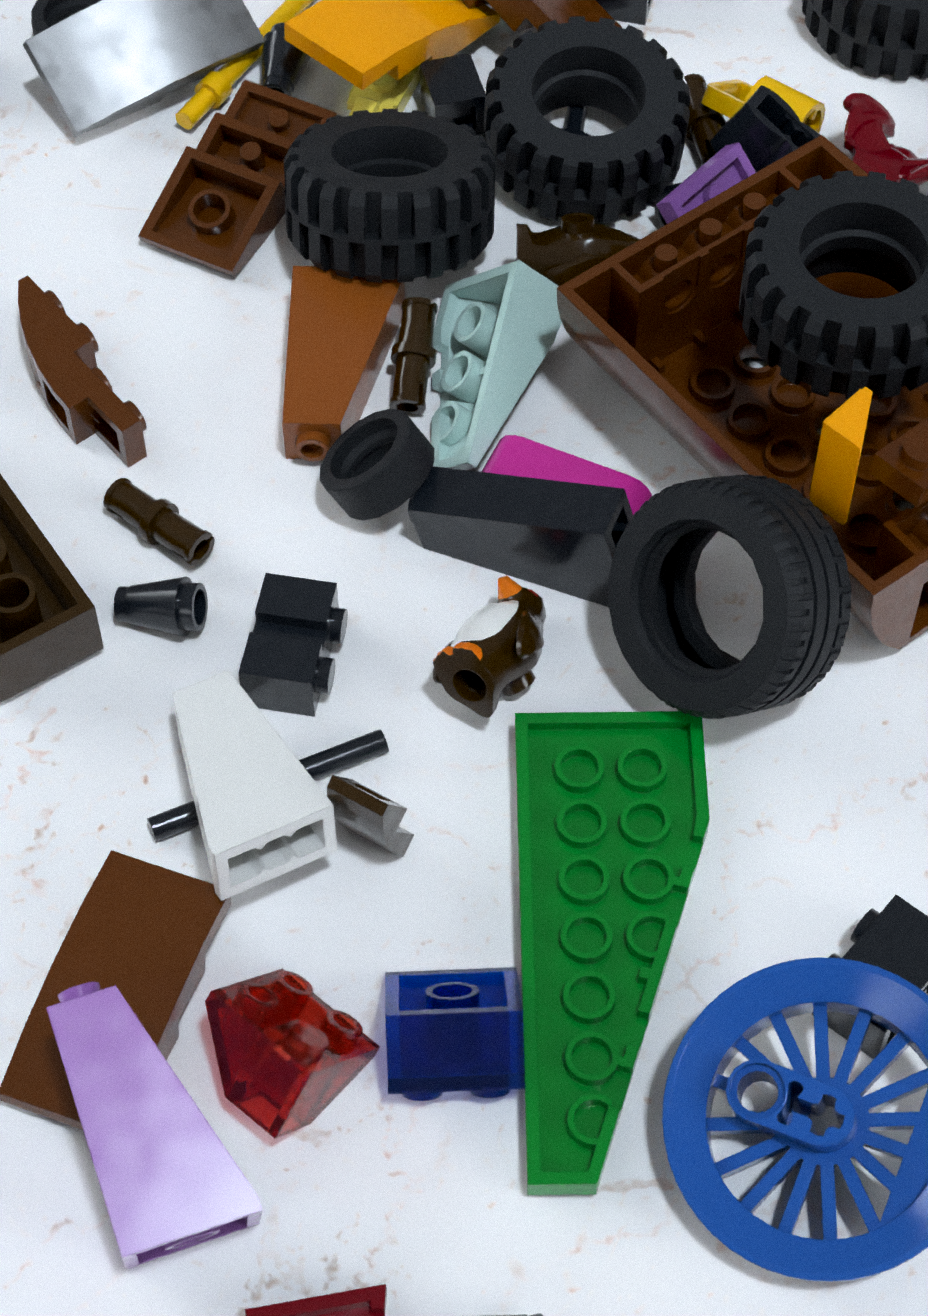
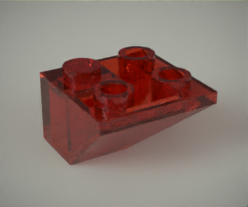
M283 968L212 990L205 1001L225 1098L275 1139L311 1124L375 1057L380 1048L377 1043L363 1033L361 1024L354 1017L345 1012L334 1010L313 993L312 985L305 978Z

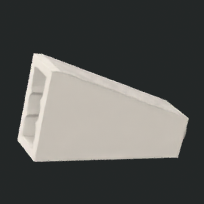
M229 670L172 692L180 745L215 893L221 901L338 851L332 802Z

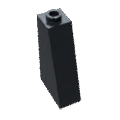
M432 466L427 479L416 493L410 497L408 504L409 519L414 524L424 549L609 607V573L615 549L628 522L633 516L625 489Z

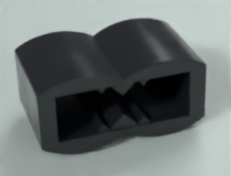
M761 85L709 142L716 153L726 145L739 142L755 172H758L817 138L820 134L808 125L801 123L793 109L779 95Z

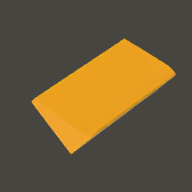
M867 387L859 389L823 421L810 489V501L843 525L847 522L873 393Z

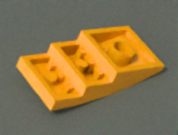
M321 0L284 23V40L359 89L364 90L384 74H388L398 81L425 61L454 56L498 24L500 16L495 10L486 5L469 9L462 0Z

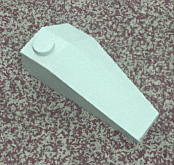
M520 260L445 286L433 333V348L441 353V368L432 374V389L440 393V407L431 419V444L435 448L433 464L435 467L468 470L478 466L556 339L557 332L562 323L557 306V287L559 286Z

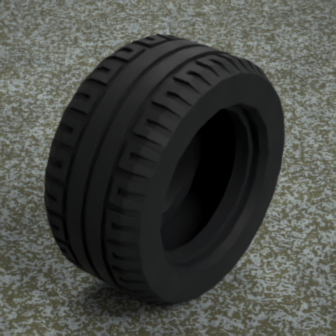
M747 474L721 476L673 484L661 490L660 493L651 496L649 501H645L640 510L636 511L628 522L615 549L609 573L608 605L613 632L623 657L644 686L653 692L658 699L664 701L666 705L676 708L684 714L706 719H721L789 704L795 699L806 695L818 682H821L826 677V673L830 672L834 665V660L838 658L841 652V647L844 645L845 635L848 630L851 613V583L846 558L837 536L829 522L824 519L818 507L815 508L813 502L808 498H804L802 493L797 489H792L790 485L780 483L778 480L767 478L766 476ZM718 531L737 540L751 557L763 588V622L755 645L742 660L737 659L718 647L706 632L696 604L695 572L702 550Z

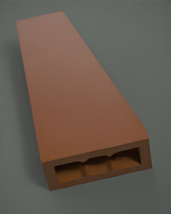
M293 266L282 419L286 459L323 460L330 447L340 435L360 420L401 323V305L405 299V282L398 283L397 279H383L382 283L367 282L366 278L354 276L352 279L338 276L336 271L332 269L324 271L316 266Z

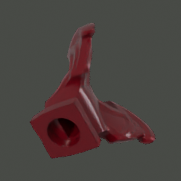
M864 93L848 95L843 101L844 109L849 112L845 126L843 147L851 153L853 162L867 174L869 171L885 173L886 179L900 183L903 178L918 184V186L928 182V158H918L907 148L896 146L893 143L889 144L887 138L894 137L896 124L886 108L870 95Z

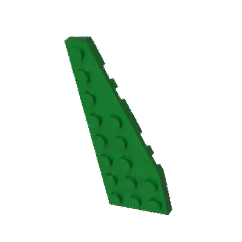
M680 711L515 713L527 1195L597 1194L708 832L710 817L702 717L690 716Z

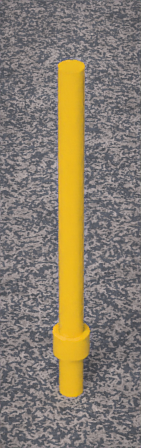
M285 0L258 28L260 33L264 37L275 24L287 22L302 13L313 0ZM263 44L258 50L223 64L218 71L208 72L195 86L196 94L176 113L175 118L178 124L184 129L190 130L210 109L219 108L232 94L233 84L262 55Z

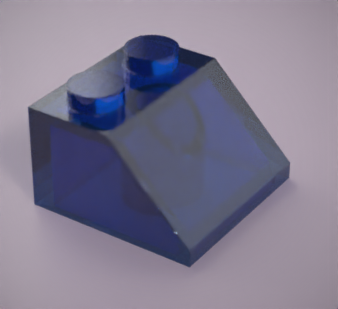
M516 967L385 972L388 1094H402L403 1097L409 1100L427 1101L440 1097L443 1092L470 1091L476 1097L497 1098L507 1095L510 1089H525L523 1008Z

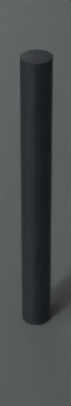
M381 729L302 758L299 761L311 777L317 780L389 752V748ZM194 800L147 818L155 842L199 825Z

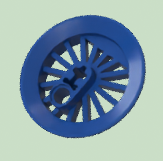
M805 958L769 966L737 981L719 994L695 1019L675 1053L667 1076L662 1114L664 1143L672 1173L685 1201L701 1223L727 1248L765 1270L790 1278L819 1282L850 1281L874 1276L898 1267L928 1248V1089L919 1112L871 1113L928 1087V995L902 977L874 965L841 958ZM827 1012L855 1015L856 1019L835 1076L831 1078ZM807 1013L814 1014L816 1078H812L785 1019ZM871 1021L895 1033L896 1036L849 1085L850 1077ZM773 1025L793 1070L772 1063L749 1041L761 1031ZM909 1046L927 1066L924 1070L863 1096ZM738 1052L748 1060L734 1068L729 1077L723 1076L724 1071ZM763 1081L776 1086L778 1098L768 1110L753 1112L742 1106V1095L751 1084ZM716 1090L727 1095L728 1103L735 1117H711ZM827 1107L835 1108L838 1123L842 1125L840 1129L828 1127L823 1136L816 1135L813 1122L809 1118L810 1115L822 1116ZM913 1129L908 1145L872 1132L873 1130ZM765 1133L773 1136L715 1162L711 1135ZM863 1146L902 1160L897 1176L895 1177ZM788 1150L740 1202L734 1197L723 1181V1178ZM852 1157L890 1192L880 1221L851 1161ZM803 1160L778 1229L753 1215L756 1209ZM838 1164L866 1224L868 1233L837 1239L834 1165ZM820 1165L823 1239H811L793 1235L817 1167Z

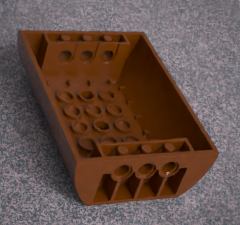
M823 135L818 136L557 287V306L560 319L570 337L712 477L745 474L766 476L767 478L776 479L780 483L790 485L792 489H797L804 498L809 500L820 434L816 430L822 427L823 421L847 401L845 400L846 394L830 392L829 397L811 392V385L800 382L796 386L780 375V367L778 365L772 368L768 365L762 368H753L743 363L742 360L747 357L756 360L762 358L756 353L757 345L753 346L749 342L743 330V317L739 313V298L749 233L753 231L754 221L760 212L768 205H772L775 197L790 187L799 190L801 182L821 175L822 179L825 180L832 178L833 174L837 171L853 170V176H868L863 169ZM840 272L816 278L817 281L827 288L851 297L881 298L899 293L886 282L860 273ZM928 382L911 391L906 386L901 387L900 394L894 397L879 400L877 394H872L847 522L844 525L840 524L819 509L824 519L829 522L835 532L846 558L851 583V613L880 642L896 649L902 648L928 630V500L919 507L907 508L901 511L895 506L894 502L907 500L871 475L868 470L877 451L928 418Z

